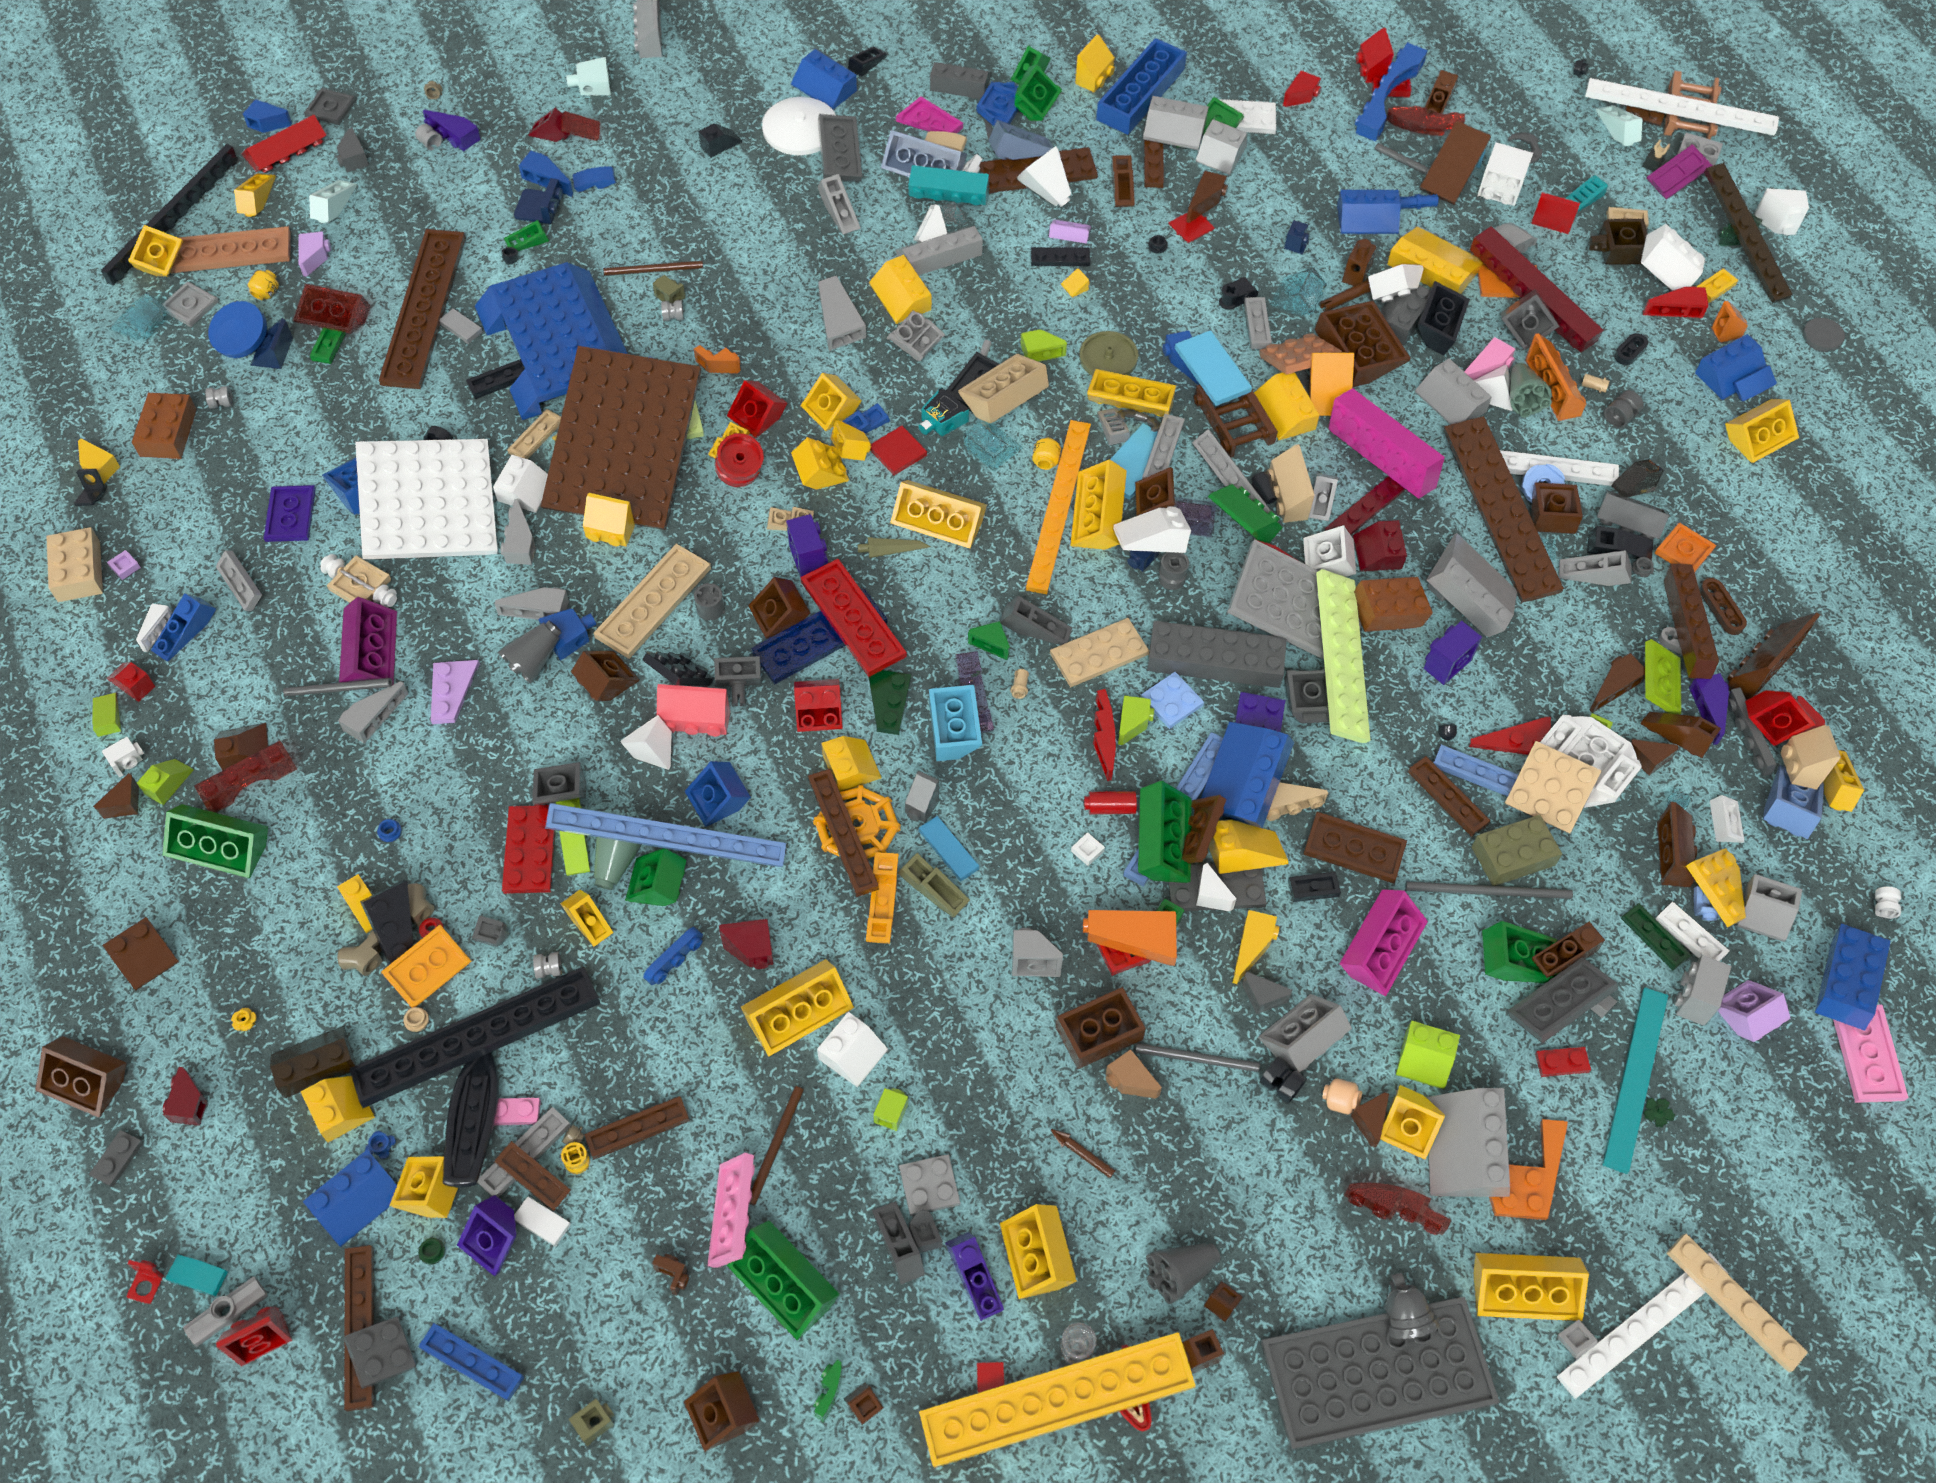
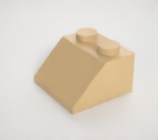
M1827 725L1792 736L1780 752L1791 784L1816 790L1841 758L1830 727Z

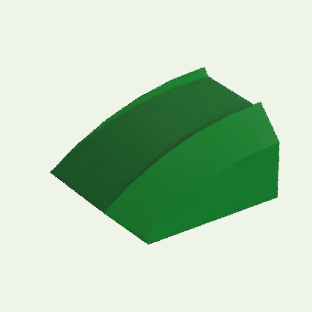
M1037 64L1029 66L1016 90L1015 107L1030 121H1041L1062 92V89Z

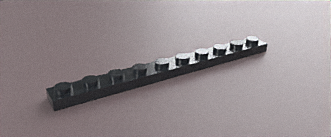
M226 144L146 226L164 233L173 228L175 223L182 216H185L187 211L200 200V197L206 191H209L212 185L222 178L231 166L236 164L238 158L233 146ZM142 229L101 269L108 284L114 286L134 267L128 260Z

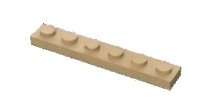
M1687 1234L1681 1235L1666 1252L1673 1261L1788 1372H1792L1808 1352Z

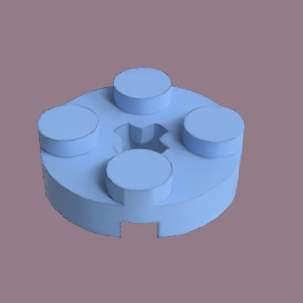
M1535 465L1524 475L1521 491L1526 499L1532 503L1535 482L1539 483L1540 481L1543 483L1546 481L1554 484H1565V477L1561 470L1553 465Z

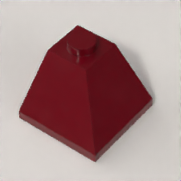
M768 919L719 925L723 949L745 965L755 969H765L769 965L774 964Z

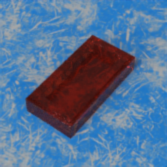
M564 111L562 113L561 131L598 141L600 121Z

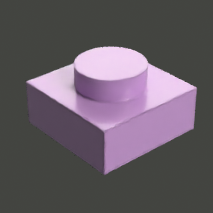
M126 550L107 562L121 580L141 568Z

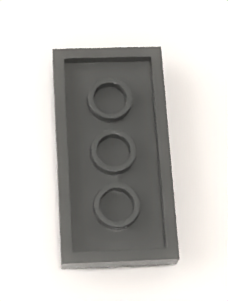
M819 114L818 127L823 179L839 174L841 181L861 182L862 168L856 116Z
M1204 864L1191 865V882H1168L1170 902L1183 908L1184 911L1219 910L1196 905ZM1209 864L1235 896L1234 909L1266 907L1267 903L1261 868L1219 874L1216 865Z
M1582 957L1510 1008L1508 1014L1511 1019L1543 1044L1618 990L1617 982Z

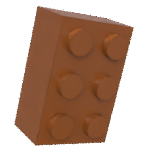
M148 392L132 439V444L140 457L182 458L197 411L190 395Z
M1418 577L1361 580L1354 591L1358 606V617L1364 632L1422 627L1433 614Z

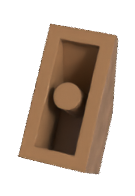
M1131 1049L1107 1066V1076L1105 1078L1111 1088H1117L1120 1093L1155 1099L1160 1096L1162 1087Z

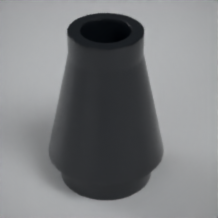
M1265 471L1254 475L1251 479L1252 486L1266 504L1275 502L1277 497L1271 475H1268Z

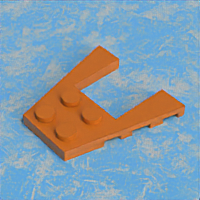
M1541 1120L1543 1168L1509 1165L1510 1197H1489L1494 1216L1547 1220L1568 1121Z

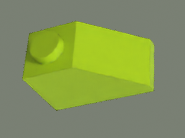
M1041 329L1021 333V348L1025 357L1038 362L1066 356V340Z
M1124 696L1118 745H1124L1145 731L1148 721L1153 722L1154 708H1150L1151 699Z
M176 759L152 765L139 779L137 784L147 797L164 805L194 769Z

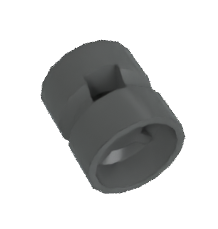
M1625 390L1605 408L1604 417L1607 422L1616 428H1624L1643 410V400L1636 392Z
M1167 552L1162 556L1158 580L1164 588L1176 590L1184 586L1189 568L1188 557L1184 553Z

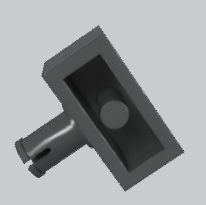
M760 656L714 658L715 687H731V705L734 707L738 706L737 698L739 697L740 706H745V686L760 685L761 682Z

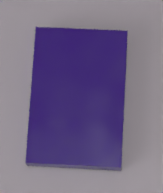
M314 485L271 486L263 538L265 542L309 540L316 491Z

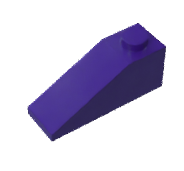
M1721 673L1713 674L1711 679L1695 678L1689 687L1701 717L1721 728L1713 745H1717L1725 734L1729 687Z

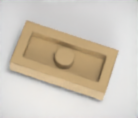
M1608 207L1606 212L1607 220L1644 219L1646 230L1649 225L1648 210Z

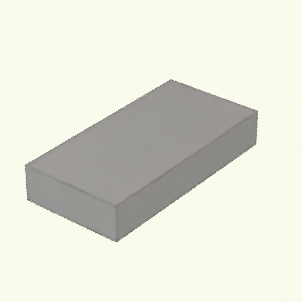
M455 309L450 310L440 319L441 326L467 344L483 332L480 326Z

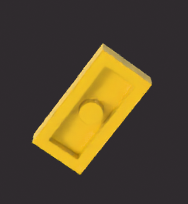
M1723 268L1697 287H1706L1708 303H1711L1736 286L1738 279Z

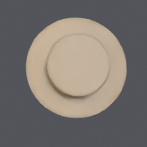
M411 1008L404 1016V1025L409 1031L419 1032L428 1025L429 1015L422 1008Z

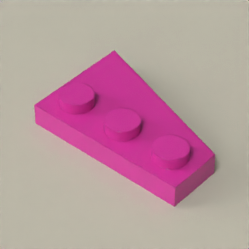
M922 96L896 115V122L928 132L943 131L957 134L963 129V122Z

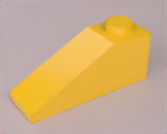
M257 173L234 189L237 213L253 217L262 211L276 175Z
M1838 750L1841 758L1823 781L1824 795L1829 807L1838 811L1846 810L1852 812L1864 788L1847 753Z
M1248 910L1232 983L1238 984L1246 972L1252 968L1270 947L1271 941L1277 940L1280 926L1275 925L1276 916Z

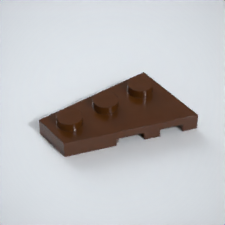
M1221 795L1192 800L1191 807L1195 810L1194 815L1189 817L1188 824L1192 827L1185 838L1182 860L1189 864L1203 862L1208 854L1210 841L1216 833V826L1224 812V805L1227 799Z

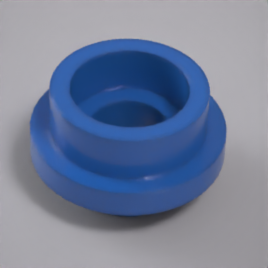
M392 819L382 821L377 829L379 838L384 842H393L402 833L400 824ZM394 829L391 833L386 834L387 830Z

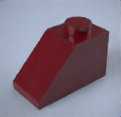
M555 107L533 124L528 136L558 142L561 139L565 140L571 133L569 129L573 122Z

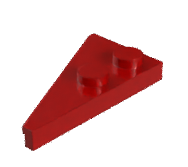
M1547 716L1471 738L1469 747L1529 755L1535 741L1541 742L1550 731L1551 717Z

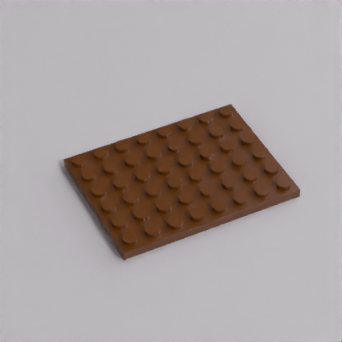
M578 346L540 507L584 516L587 495L592 493L630 502L635 525L666 530L702 371L701 367Z

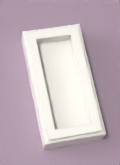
M529 1197L526 1198L514 1215L515 1222L555 1247L571 1226L570 1222Z

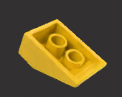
M1233 820L1218 821L1216 833L1211 839L1208 848L1219 874L1288 864V858L1275 831Z

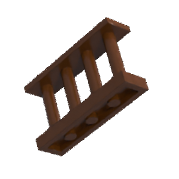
M1199 384L1196 386L1194 395L1195 405L1197 407L1200 406L1219 438L1220 444L1231 458L1234 457L1236 446L1257 439L1264 440L1267 446L1275 444L1278 431L1253 390L1248 394L1238 397L1239 401L1214 408L1210 401L1211 399ZM1241 408L1243 410L1246 409L1249 414L1223 423L1219 416ZM1247 424H1255L1258 431L1232 438L1228 432Z

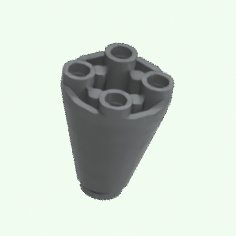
M549 620L547 623L538 625L506 644L498 651V654L507 662L510 661L508 666L516 674L521 672L522 677L531 684L540 674L558 643L562 631Z
M1202 1243L1151 1252L1146 1255L1150 1273L1147 1276L1148 1284L1152 1290H1158L1168 1304H1172L1180 1300L1216 1267V1264L1220 1262L1219 1251L1212 1243Z

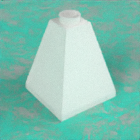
M1056 146L1027 167L1017 177L1021 183L1055 206L1059 204L1062 207L1070 201L1071 191Z

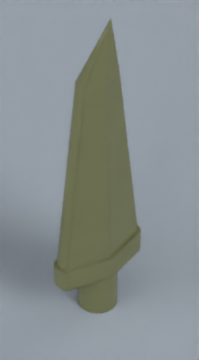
M873 537L867 538L868 544H857L858 553L869 552V558L931 547L920 540Z

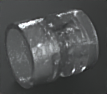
M1084 1323L1070 1324L1064 1330L1061 1338L1060 1353L1062 1358L1070 1365L1091 1359L1096 1347L1094 1331Z

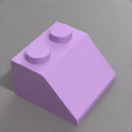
M1750 980L1723 995L1722 1003L1718 1010L1738 1036L1752 1042L1761 1039L1764 1035L1791 1019L1783 993Z

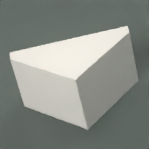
M937 204L930 206L914 238L916 242L926 241L947 234L940 206Z
M1208 863L1204 864L1196 905L1224 911L1233 910L1236 902L1235 896Z

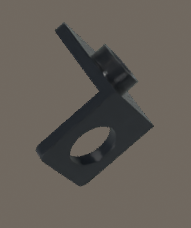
M78 469L76 473L84 490L75 500L74 505H94L104 493L106 487L97 469ZM85 475L93 476L96 483L88 482L85 479Z

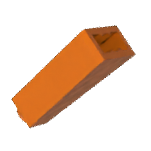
M1088 910V918H1083V933H1087V941L1175 966L1177 959L1176 912Z

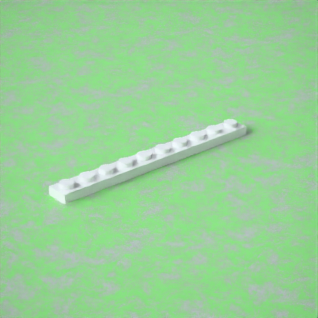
M1592 78L1589 79L1585 97L1774 136L1778 128V116Z

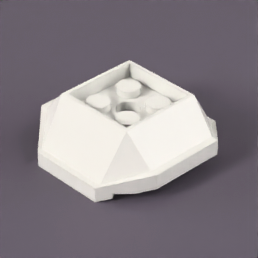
M1562 715L1540 742L1602 770L1584 808L1615 802L1642 767L1640 761L1637 760L1632 744L1592 717Z

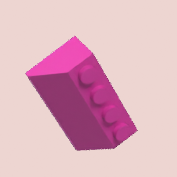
M1382 890L1339 964L1351 978L1386 996L1428 921L1404 890Z

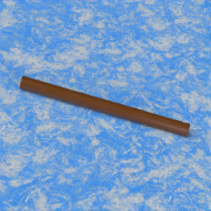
M703 261L603 268L604 276L703 269Z
M795 1086L752 1186L750 1205L756 1206L804 1090L798 1086Z

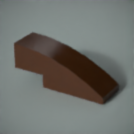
M1112 155L1111 171L1115 207H1134L1132 155Z

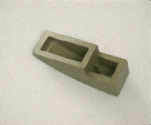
M918 853L898 872L908 884L952 917H955L970 901L937 867L933 869Z

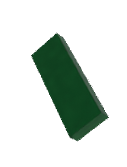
M1640 903L1621 917L1672 971L1692 956Z

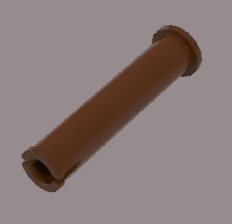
M1369 278L1360 284L1320 301V308H1326L1323 310L1324 312L1330 311L1371 292Z

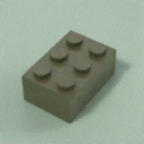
M1541 815L1479 834L1472 845V849L1492 886L1556 866L1562 856L1561 850Z

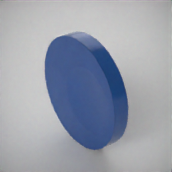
M246 301L229 303L222 307L210 322L208 330L210 343L215 350L226 357H245L254 352L263 342L267 332V321L264 314L252 303Z

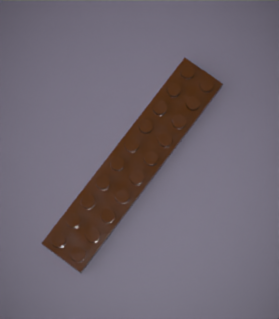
M425 230L378 380L380 386L421 389L440 327V319L443 317L465 243V232Z
M1481 416L1444 426V434L1512 585L1517 590L1521 603L1562 593L1564 589L1485 417Z

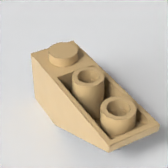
M1279 783L1266 819L1274 821L1280 818L1281 815L1288 813L1295 815L1305 808L1317 809L1325 803L1328 791Z

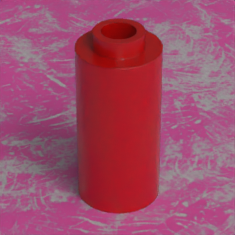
M1089 791L1088 796H1084V810H1089V815L1136 814V791Z

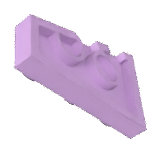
M479 660L433 663L432 724L456 722L464 703L465 695L480 665Z

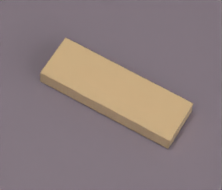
M546 409L507 449L508 454L528 459L559 427L561 416Z

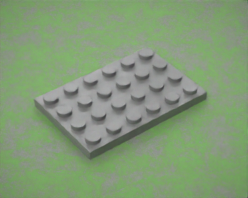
M1254 539L1250 544L1227 613L1274 636L1286 638L1287 642L1324 660L1316 576L1318 570Z

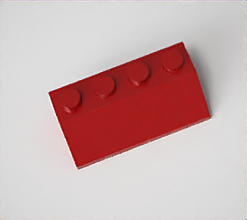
M312 115L247 148L241 155L256 172L262 170L265 173L274 168L272 164L279 162L281 165L290 160V155L296 153L298 156L306 152L307 149L305 147L311 144L313 147L324 142L323 138L327 135L316 116Z

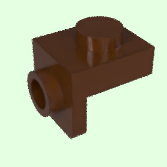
M656 1254L652 1263L654 1270L674 1277L670 1290L673 1295L678 1296L680 1289L684 1290L689 1281L690 1275L687 1274L686 1265L679 1263V1259L672 1255L665 1254L663 1257Z

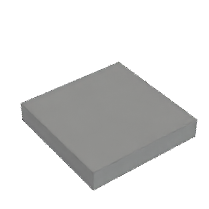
M187 281L159 307L161 311L192 327L219 300L217 297Z

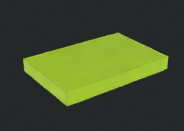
M1650 639L1645 642V698L1669 714L1680 715L1681 659Z

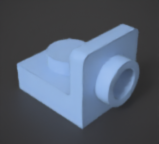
M1696 886L1694 888V915L1702 916V920L1715 921L1720 917L1700 886Z

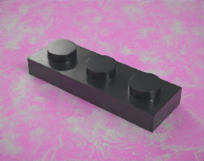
M1031 247V266H1090V247Z
M521 359L466 379V382L474 399L513 385L524 371V366Z

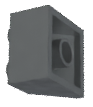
M1536 289L1501 312L1502 320L1524 350L1531 346L1535 334L1539 333L1545 337L1559 327L1550 309Z
M580 762L534 769L532 795L534 805L586 798V779Z

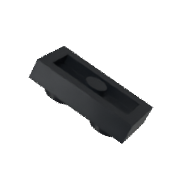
M1336 871L1289 877L1288 880L1293 902L1339 897L1341 894Z

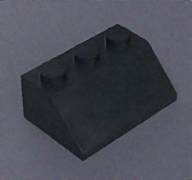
M1434 281L1418 328L1426 347L1444 356L1456 342L1470 299Z

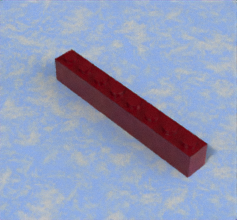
M1492 226L1474 237L1469 249L1473 255L1478 257L1488 269L1493 271L1520 298L1536 289L1559 324V327L1555 329L1556 332L1568 341L1573 348L1582 353L1598 342L1603 329Z

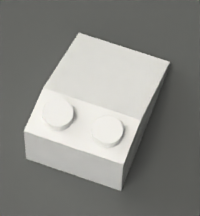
M1172 506L1157 508L1113 526L1122 549L1133 551L1186 553L1191 532L1181 510Z

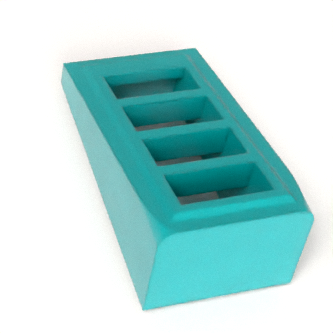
M1594 175L1565 199L1578 202L1575 199L1577 198L1582 203H1580L1577 211L1579 212L1603 197L1607 191L1608 184L1597 175Z

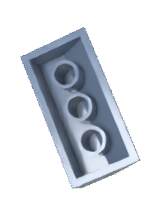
M891 130L881 168L910 177L912 165L962 171L968 153Z

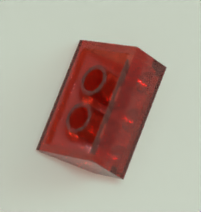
M305 284L293 321L352 334L365 324L370 304L359 294Z

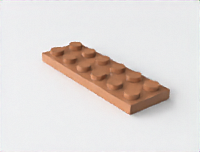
M288 226L178 237L183 240V243L170 273L290 261L291 231Z

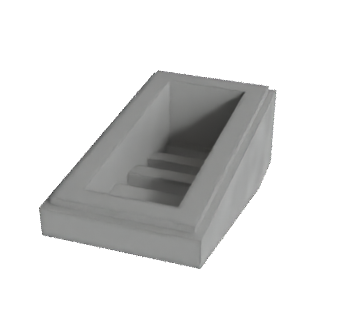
M1118 408L1097 411L1109 445L1126 442L1130 437L1125 421L1117 417ZM1114 414V416L1105 417V415Z

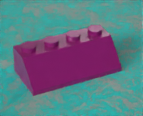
M359 596L344 607L339 683L391 678L392 685L394 684L397 611Z

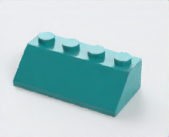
M912 165L908 184L909 196L919 199L929 198L936 201L946 200L954 203L963 202L973 205H986L989 199V174Z

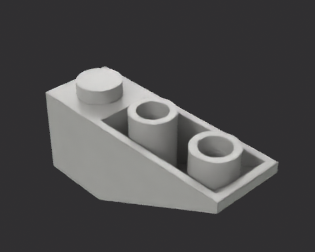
M514 499L513 507L509 508L508 517L510 521L509 525L505 526L506 539L505 543L502 542L501 555H504L506 563L532 565L536 546L518 499Z

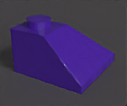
M495 1195L474 1206L457 1243L460 1249L493 1276L499 1273L517 1235L514 1210Z

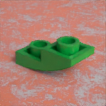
M838 1359L833 1365L828 1364L821 1375L823 1379L821 1383L822 1387L828 1392L826 1394L822 1392L813 1405L816 1408L814 1410L815 1417L823 1423L834 1406L841 1385L843 1367L842 1362Z

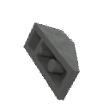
M1017 596L1005 605L1000 619L1002 625L1017 634L1059 645L1068 643L1072 627L1020 596Z
M895 1201L872 1210L900 1284L924 1276L925 1271L919 1250L897 1202Z

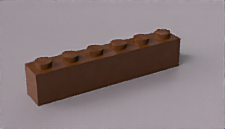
M1670 564L1664 578V586L1688 677L1711 679L1719 663V658L1693 565Z

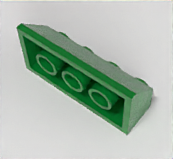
M1164 781L1141 788L1139 802L1138 873L1153 881L1191 882V863L1189 864L1182 860L1185 838L1191 831V825L1188 824L1189 817L1192 816V798Z
M181 804L166 812L162 856L250 878L266 847L268 826Z
M768 1220L749 1231L744 1240L746 1242V1249L743 1257L728 1263L726 1266L796 1340H799L830 1310L840 1294Z

